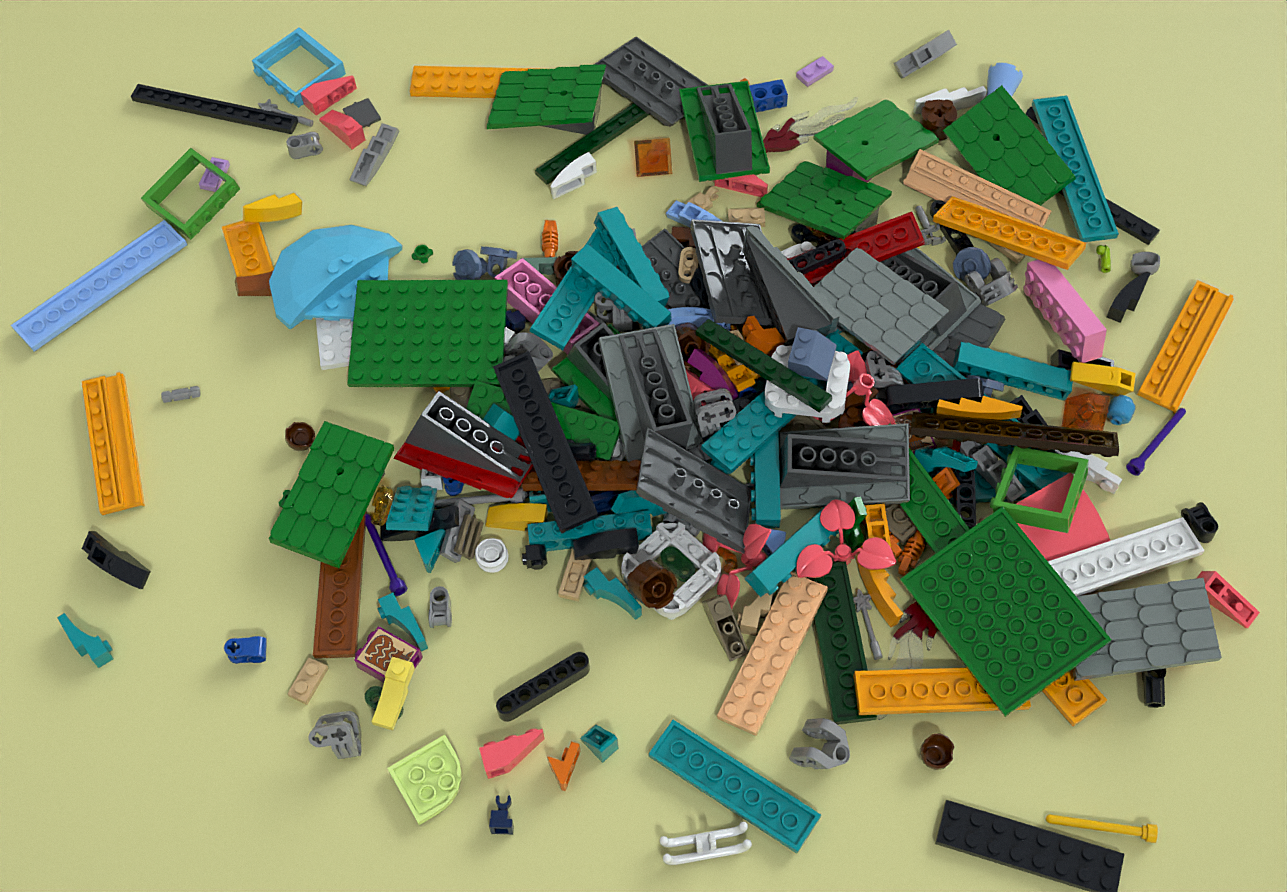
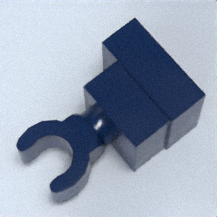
M511 310L506 312V327L514 331L515 334L524 330L526 322H530L519 310L513 313Z
M497 795L496 804L498 810H491L490 832L491 834L513 835L514 824L508 813V808L512 804L511 796L508 795L507 802L502 804L500 803L499 795Z

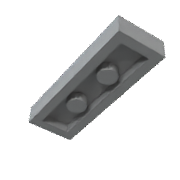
M461 499L456 500L454 503L459 508V526L446 530L440 555L454 563L460 562L462 556L454 552L464 515L470 514L471 518H473L475 511L473 506Z

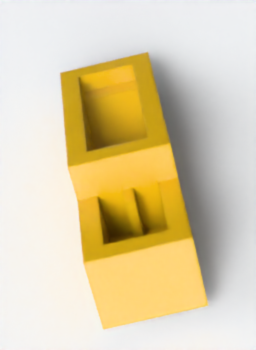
M295 193L281 198L274 194L243 206V220L245 222H272L302 215V200Z
M516 503L489 507L485 526L526 531V528H528L527 524L546 522L548 514L547 504Z

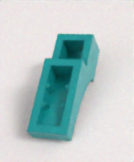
M946 446L938 449L924 447L915 451L916 458L927 473L941 467H949L967 472L976 469L978 464L977 460Z
M636 490L619 494L611 508L616 515L649 510L653 517L667 513L663 511L662 507L640 497Z
M597 567L584 576L585 585L583 587L589 595L593 594L596 599L601 597L614 602L626 610L635 620L642 616V607L616 577L609 582Z
M394 593L378 599L381 607H378L377 610L381 618H386L389 625L394 623L402 628L414 640L421 652L428 649L425 638L410 607L407 606L401 609Z
M65 613L57 617L81 657L89 654L98 668L113 660L110 653L113 649L107 640L102 641L98 635L92 637L82 632Z

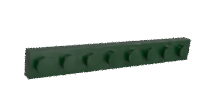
M633 103L535 170V174L546 185L555 180L565 167L587 152L593 154L649 116L650 113L647 114Z
M707 319L696 330V336L820 413L832 401L831 394L712 320Z

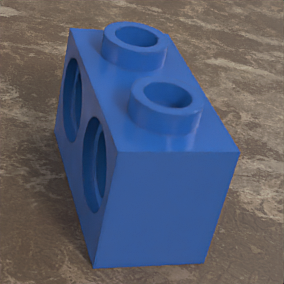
M782 79L749 85L756 112L787 106L788 93Z

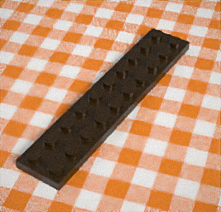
M913 412L910 435L918 438H925L927 436L935 437L938 440L955 439L958 442L995 443L998 446L1014 445L1023 449L1033 447L1042 451L1053 449L1063 453L1072 451L1083 455L1100 454L1103 457L1119 455L1117 432Z

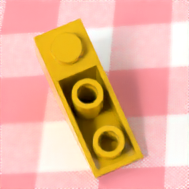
M1072 362L1070 381L1119 396L1134 391L1136 373L1118 367Z

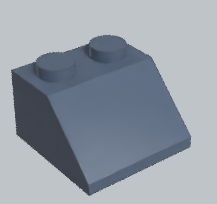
M798 327L788 360V368L801 376L827 381L837 345L818 331Z

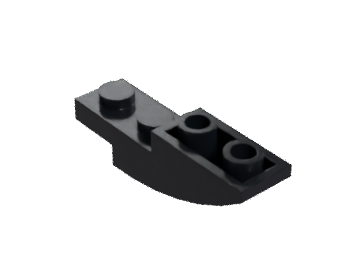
M456 505L434 510L428 531L386 530L387 520L381 521L380 539L382 541H409L439 529H444L446 532V529L459 526V508Z
M89 531L81 548L89 554L87 559L115 578L138 589H143L151 571L128 552L119 551L96 531Z

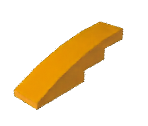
M711 345L708 355L717 360L738 392L756 384L754 377L746 371L744 365L737 366L733 358Z
M983 396L981 403L961 398L959 404L939 399L937 414L1005 420L1020 418L1023 406Z
M885 503L865 505L867 510L865 522L868 539L881 538L891 548Z
M857 561L859 572L868 594L891 628L898 624L903 612L894 603L893 600L896 593L886 582L890 575L885 569L873 570L864 568Z

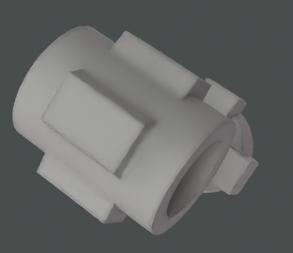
M668 512L664 515V524H678L680 522L685 525V529L691 535L696 537L699 534L700 530L694 528L692 524Z

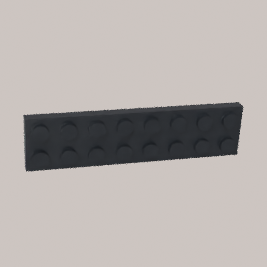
M946 800L935 843L936 845L1089 892H1118L1124 853Z

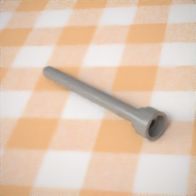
M519 488L513 498H504L493 494L436 500L434 508L452 506L459 499L469 505L511 501L515 504L525 503V492L523 488Z

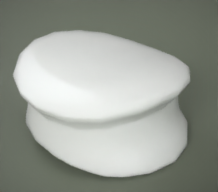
M485 539L475 549L476 562L486 572H499L508 562V550L499 539Z

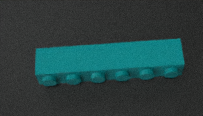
M618 207L598 212L594 224L621 272L665 307L670 297L669 292L661 283L658 273L654 271L650 259L643 252L641 244L636 240L633 230L629 228L623 213L620 212Z
M588 244L571 258L572 269L577 275H582L586 278L590 286L598 288L602 296L607 299L610 298L619 310L623 309L627 312L629 318L634 322L638 321L643 329L665 326L672 321L671 312Z
M961 342L955 351L953 368L959 373L991 379L1004 383L1007 386L1063 401L1072 392L1073 381H1070L1071 371L1065 368L1031 361L1027 358H1020L1009 353L975 346L971 343Z
M777 432L750 456V466H754V472L750 473V483L754 484V490H751V502H755V508H751V520L765 528H779L781 522L779 435Z
M824 508L744 578L760 598L766 593L769 596L779 588L777 584L780 581L782 583L786 582L792 576L790 572L793 569L797 571V560L805 547L817 544L823 548L831 541L829 539L831 535L835 537L839 533V530L831 532L822 526L820 515Z

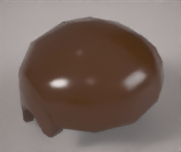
M293 422L285 430V441L295 451L309 449L315 440V431L305 422Z
M941 733L932 734L921 745V760L931 769H944L953 760L954 744L948 736Z

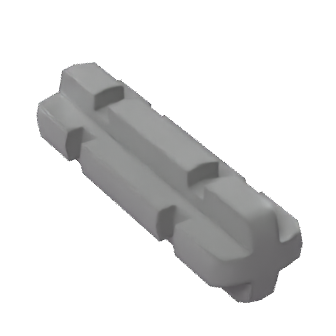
M193 386L190 389L187 387L175 389L172 392L164 391L161 393L163 402L167 403L172 402L173 399L178 401L190 399V396L192 398L200 397L201 393L198 386Z

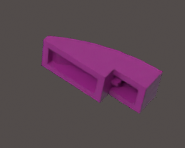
M694 349L687 362L702 372L699 380L715 390L727 389L732 395V400L737 399L739 396L723 368L702 349Z

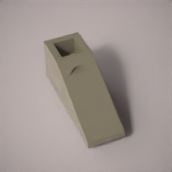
M719 594L703 601L702 605L708 620L729 661L747 655L749 651L727 596Z

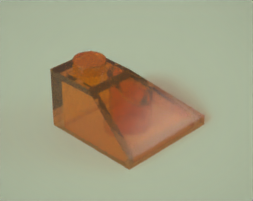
M669 136L634 141L637 177L672 174Z
M1089 392L1066 398L1061 427L1103 431L1110 396Z

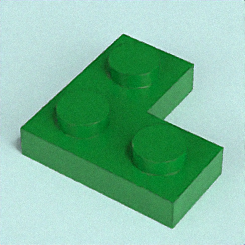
M854 497L848 504L855 514L854 526L851 529H843L846 545L851 548L852 553L864 543V535L861 533L859 524L867 516V510L861 497Z

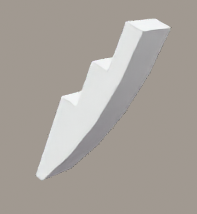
M984 86L971 91H967L963 87L949 93L945 88L915 100L913 112L914 114H921L926 101L937 99L951 100L956 110L968 108L980 103L985 98L987 90Z

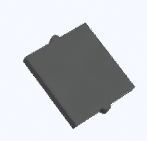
M369 98L354 102V104L343 108L345 115L351 116L362 128L370 127L371 124L381 120L380 115Z

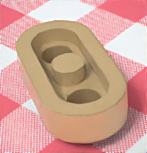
M686 247L681 251L678 277L683 283H690L696 268H698L699 261L696 249L693 247Z

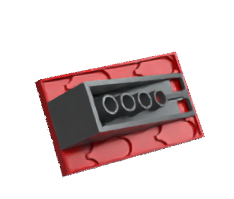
M438 391L420 415L405 443L393 458L420 470L423 468L442 477L455 479L479 490L484 489L504 498H513L533 467L522 437L518 436L516 441L512 440L440 391Z

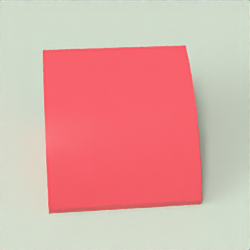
M1070 472L1016 504L1062 513L1074 476ZM1084 489L1082 490L1068 533L1017 523L1047 561L1110 541L1106 528Z

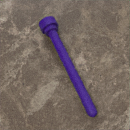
M1180 408L1139 457L1129 461L1126 465L1129 473L1139 476L1143 472L1146 460L1186 414L1184 408Z
M366 514L365 524L390 579L389 589L395 596H400L408 588L404 580L398 578L371 516Z

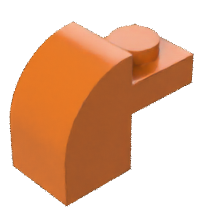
M755 316L747 317L742 328V332L747 338V343L768 356H772L778 346L784 345L785 341L776 328L763 329Z

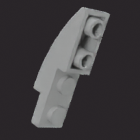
M947 30L893 64L902 79L938 58L957 44L950 31Z

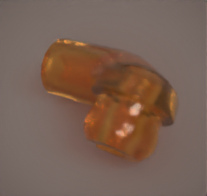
M812 228V233L825 243L835 240L830 234Z
M719 547L716 553L725 559L724 571L729 573L737 569L736 555L726 548Z

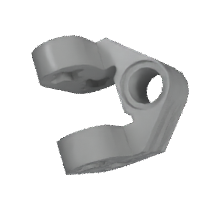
M999 258L991 260L990 275L993 281L985 284L977 271H972L965 275V282L969 290L980 298V304L988 306L1008 296L1018 288V285L1014 284V278L1010 277V271H1007Z
M599 291L595 295L597 317L605 323H613V327L619 332H632L634 321L629 318L627 312L623 309L619 310L610 298H606L605 303H601L604 296ZM604 310H607V316H603Z
M522 332L516 334L504 347L505 356H518L529 351L538 372L553 357L552 350L544 341L531 333Z
M870 351L867 354L865 360L867 374L873 377V387L879 391L876 398L886 403L885 388L893 385H904L902 375L892 366L886 365L885 359L877 352Z
M723 388L702 393L694 399V407L702 438L713 436L718 430H721L720 423L729 421L736 415L732 395L727 389ZM722 395L725 396V400H724V401H721V396H722ZM705 400L706 405L702 406L701 401ZM725 408H728V409H729V413H728V414H725V412H724V409H725Z
M352 711L322 715L309 734V742L315 747L331 746L338 759L361 756V728L357 714ZM347 718L348 721H352L351 724L345 722L344 719ZM316 733L324 736L321 741L318 737H315Z
M807 719L802 731L809 737L826 739L827 743H824L821 751L814 747H795L789 757L790 761L798 766L812 767L814 769H830L848 762L850 750L845 730L829 719Z

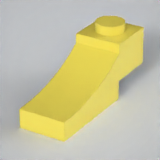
M392 657L385 674L381 696L371 721L373 725L390 730L394 729L408 694V685L415 670L413 662Z

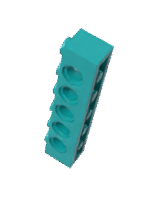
M649 510L599 516L564 533L560 532L556 521L527 524L529 544L546 546V551L572 549V541L574 539L611 530L637 528L638 541L646 540L652 534Z

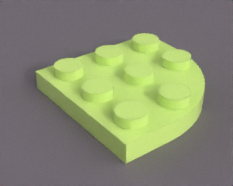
M445 735L387 768L419 825L445 810L456 797L461 784V765Z

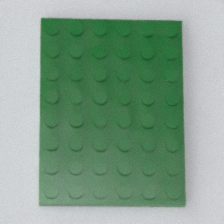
M357 280L347 385L349 387H474L475 381H480L501 387L493 366L504 362L508 280Z
M1003 506L900 579L1004 717L1112 641Z

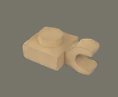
M712 186L705 195L700 192L687 201V203H693L708 211L713 207L712 201L719 197L716 194L718 189Z

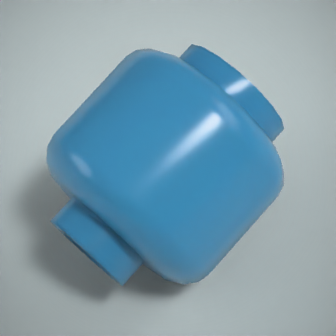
M1119 395L1114 397L1106 410V416L1114 425L1127 424L1131 421L1135 412V404L1128 396Z

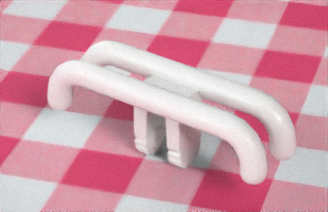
M741 822L738 826L676 838L662 836L659 842L663 847L671 848L695 844L697 850L694 853L677 856L665 854L663 861L667 865H679L743 853L752 846L749 839L737 845L716 848V840L743 834L748 829V824Z

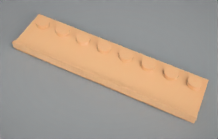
M919 149L910 167V171L903 181L904 185L935 200H941L946 203L953 196L1042 228L1052 212Z

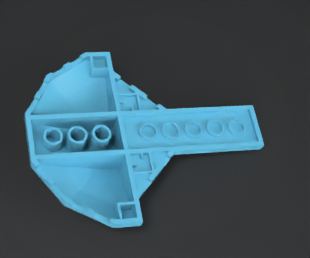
M355 225L310 231L281 251L269 280L276 318L289 329H292L305 319L324 318V320L330 321L351 319L353 321L357 280H388L389 259L402 251V245L388 233Z

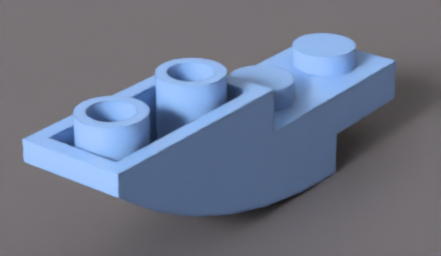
M676 200L666 212L667 218L690 228L692 219L722 221L690 202L684 204Z
M698 307L668 309L671 312L672 319L668 325L674 324L675 328L685 323H692L700 327L707 319L714 322L711 309ZM724 322L716 323L721 327L725 328L726 330L731 331L730 324Z

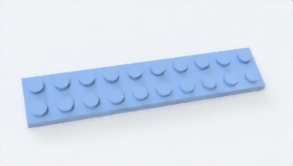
M163 220L11 325L13 330L35 352L187 246L186 240Z

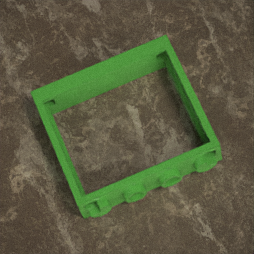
M190 148L141 199L149 209L191 240L224 208L225 204L240 190V187L232 177ZM200 163L225 183L183 224L159 206V204Z
M1015 446L1012 454H1008L1007 468L1002 470V481L997 483L996 497H992L990 508H993L994 513L1003 506L1013 520L1019 524L1068 533L1088 475L1089 459L1029 448L1023 449ZM1018 464L1075 474L1062 513L1004 502Z

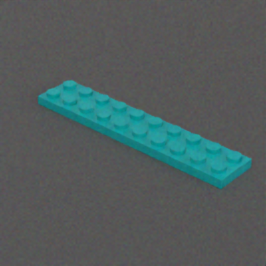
M1068 96L1033 99L1032 107L1043 137L1076 177L1062 191L1080 241L1092 242L1116 239L1119 235Z
M836 331L826 336V338L837 345L836 351L844 352L848 355L859 350ZM802 376L823 390L827 388L828 380L824 381ZM764 390L733 419L726 423L721 430H718L702 444L701 450L731 474L796 415L783 413L782 418L774 416L775 413L765 406Z
M923 343L896 368L901 373L902 378L910 384L966 379ZM1016 418L1000 420V421L1019 422ZM995 443L983 444L984 446L987 445L1006 464L1008 454H1012L1015 447L1014 445L998 446ZM1029 447V449L1039 450L1038 448ZM1050 449V450H1048V451H1045V452H1051V453L1059 454V453H1057V452H1056L1055 450H1053V449ZM1018 464L1015 470L1037 490H1041L1069 474Z

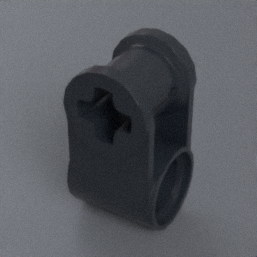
M1199 502L1195 507L1182 509L1181 516L1185 519L1198 541L1201 543L1211 542L1218 530V523L1210 514L1207 506L1203 502Z

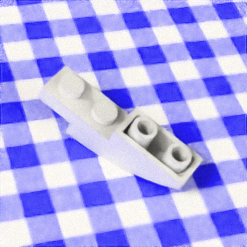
M1055 450L1062 455L1089 459L1086 480L1092 481L1103 490L1115 494L1122 478L1106 470L1108 462L1093 455H1083L1072 451L1063 453Z

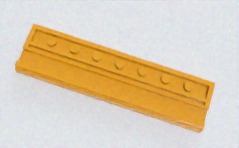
M1197 280L1137 394L1138 396L1173 411L1174 414L1176 413L1234 300L1233 295L1227 296L1218 292L1219 289Z
M117 372L115 376H101L82 381L101 515L141 505L145 506L125 376Z

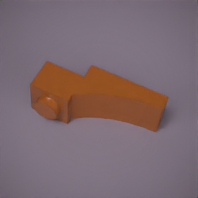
M273 271L253 276L236 277L237 296H272L269 280Z

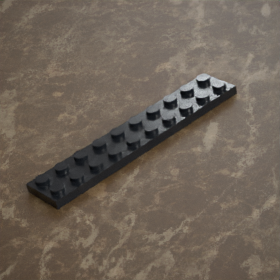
M527 351L493 366L560 532L564 533L598 518L599 514L530 352Z

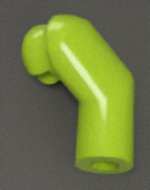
M1099 245L1096 253L1101 255V272L1108 273L1111 271L1110 249L1106 245Z

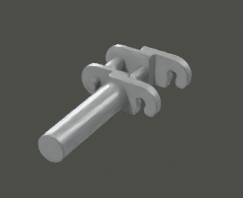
M917 206L915 211L924 227L921 233L925 245L932 244L934 246L944 243L946 241L945 236L941 240L940 237H934L932 232L940 229V225H936V228L934 225H930L922 206Z

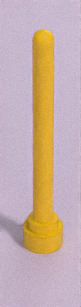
M1051 814L1046 816V821L1050 824L1141 836V839H1145V842L1156 843L1158 827L1154 824L1135 827Z

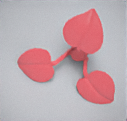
M859 350L848 354L847 358L850 362L849 381H851L853 387L847 392L846 397L853 392L857 395H866L864 402L866 408L862 411V417L868 426L896 424L890 410L882 401L872 399L869 402V397L872 394L870 389L874 386V379L871 375L867 374L866 365ZM814 417L815 419L822 421V418Z
M835 499L822 510L820 515L821 524L826 530L831 532L839 530L840 545L836 547L835 555L830 551L824 552L820 545H809L801 551L796 569L798 578H817L825 576L830 572L832 568L831 557L833 561H846L848 565L858 554V563L864 568L873 570L891 567L896 564V559L889 544L881 538L867 539L863 543V549L858 548L852 553L851 548L844 544L842 529L847 530L854 526L855 514L847 503Z
M750 524L744 533L743 543L746 547L744 548L745 553L741 556V561L746 567L732 570L729 572V575L722 574L717 585V595L725 594L731 609L740 590L739 578L734 574L746 570L751 571L752 567H757L766 559V554L761 552L772 530L759 524ZM706 533L703 534L702 543L712 553L717 551L718 546L738 552L718 542L716 538Z

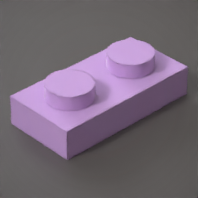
M822 56L796 73V77L808 87L831 73L834 66Z
M214 157L210 160L212 164L227 173L230 166L229 160ZM206 168L199 182L200 189L216 192L223 180Z

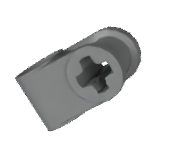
M309 132L289 137L286 143L290 157L300 159L319 155L323 151V147L319 143V134Z
M442 586L435 587L430 592L429 626L430 628L441 625L451 627L452 613L449 593ZM439 596L445 597L442 601H436Z

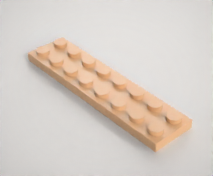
M790 572L792 576L783 583L717 715L719 720L757 736L828 591L827 586L805 577L798 578L797 574Z

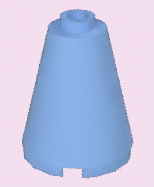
M999 62L993 67L991 65L988 70L987 96L1002 85L1012 97L1022 81V71L1018 72L1015 70L1016 66L1008 63Z

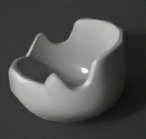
M1153 252L1135 253L1130 264L1131 270L1139 276L1145 272H1150V275H1153L1160 267V256Z

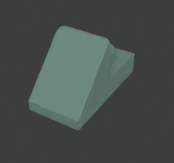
M558 257L523 258L541 274H555L554 263Z

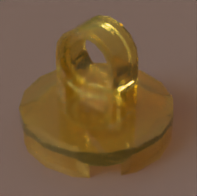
M382 485V488L379 487L374 495L372 506H375V511L370 513L373 525L383 526L388 518L393 502L391 487Z

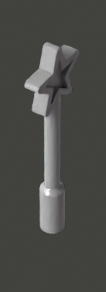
M270 99L266 103H258L261 110L295 116L278 110L277 104H271ZM295 116L298 118V123L309 127L313 126V120L302 116Z
M858 589L857 597H853L854 604L857 605L856 612L858 613L862 610L871 640L870 646L874 659L879 660L883 656L867 609L871 610L872 608L869 603L871 597L869 594L863 595L861 590Z

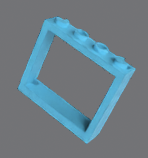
M300 27L252 60L254 73L258 77L261 76L269 86L272 85L278 94L284 95L289 103H293L298 108L303 105L300 92L314 83L341 78L346 74L343 62ZM301 45L329 69L297 92H294L271 73L268 68Z

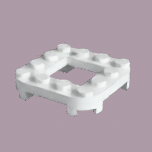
M778 346L771 358L788 368L792 346ZM835 351L826 392L832 395V401L820 413L768 380L765 387V406L775 413L774 416L782 418L783 413L822 418V423H828L830 419L840 414L842 415L845 409L850 375V362L847 354Z
M662 522L656 526L657 530L639 545L636 554H629L628 552L625 554L621 567L622 578L628 586L627 576L630 572H633L639 564L646 560L655 561L672 546L698 569L690 579L673 593L674 597L668 605L660 609L653 608L660 615L673 620L685 614L717 584L721 576V563L716 552L712 553L685 529L684 524L680 522L678 524H664Z

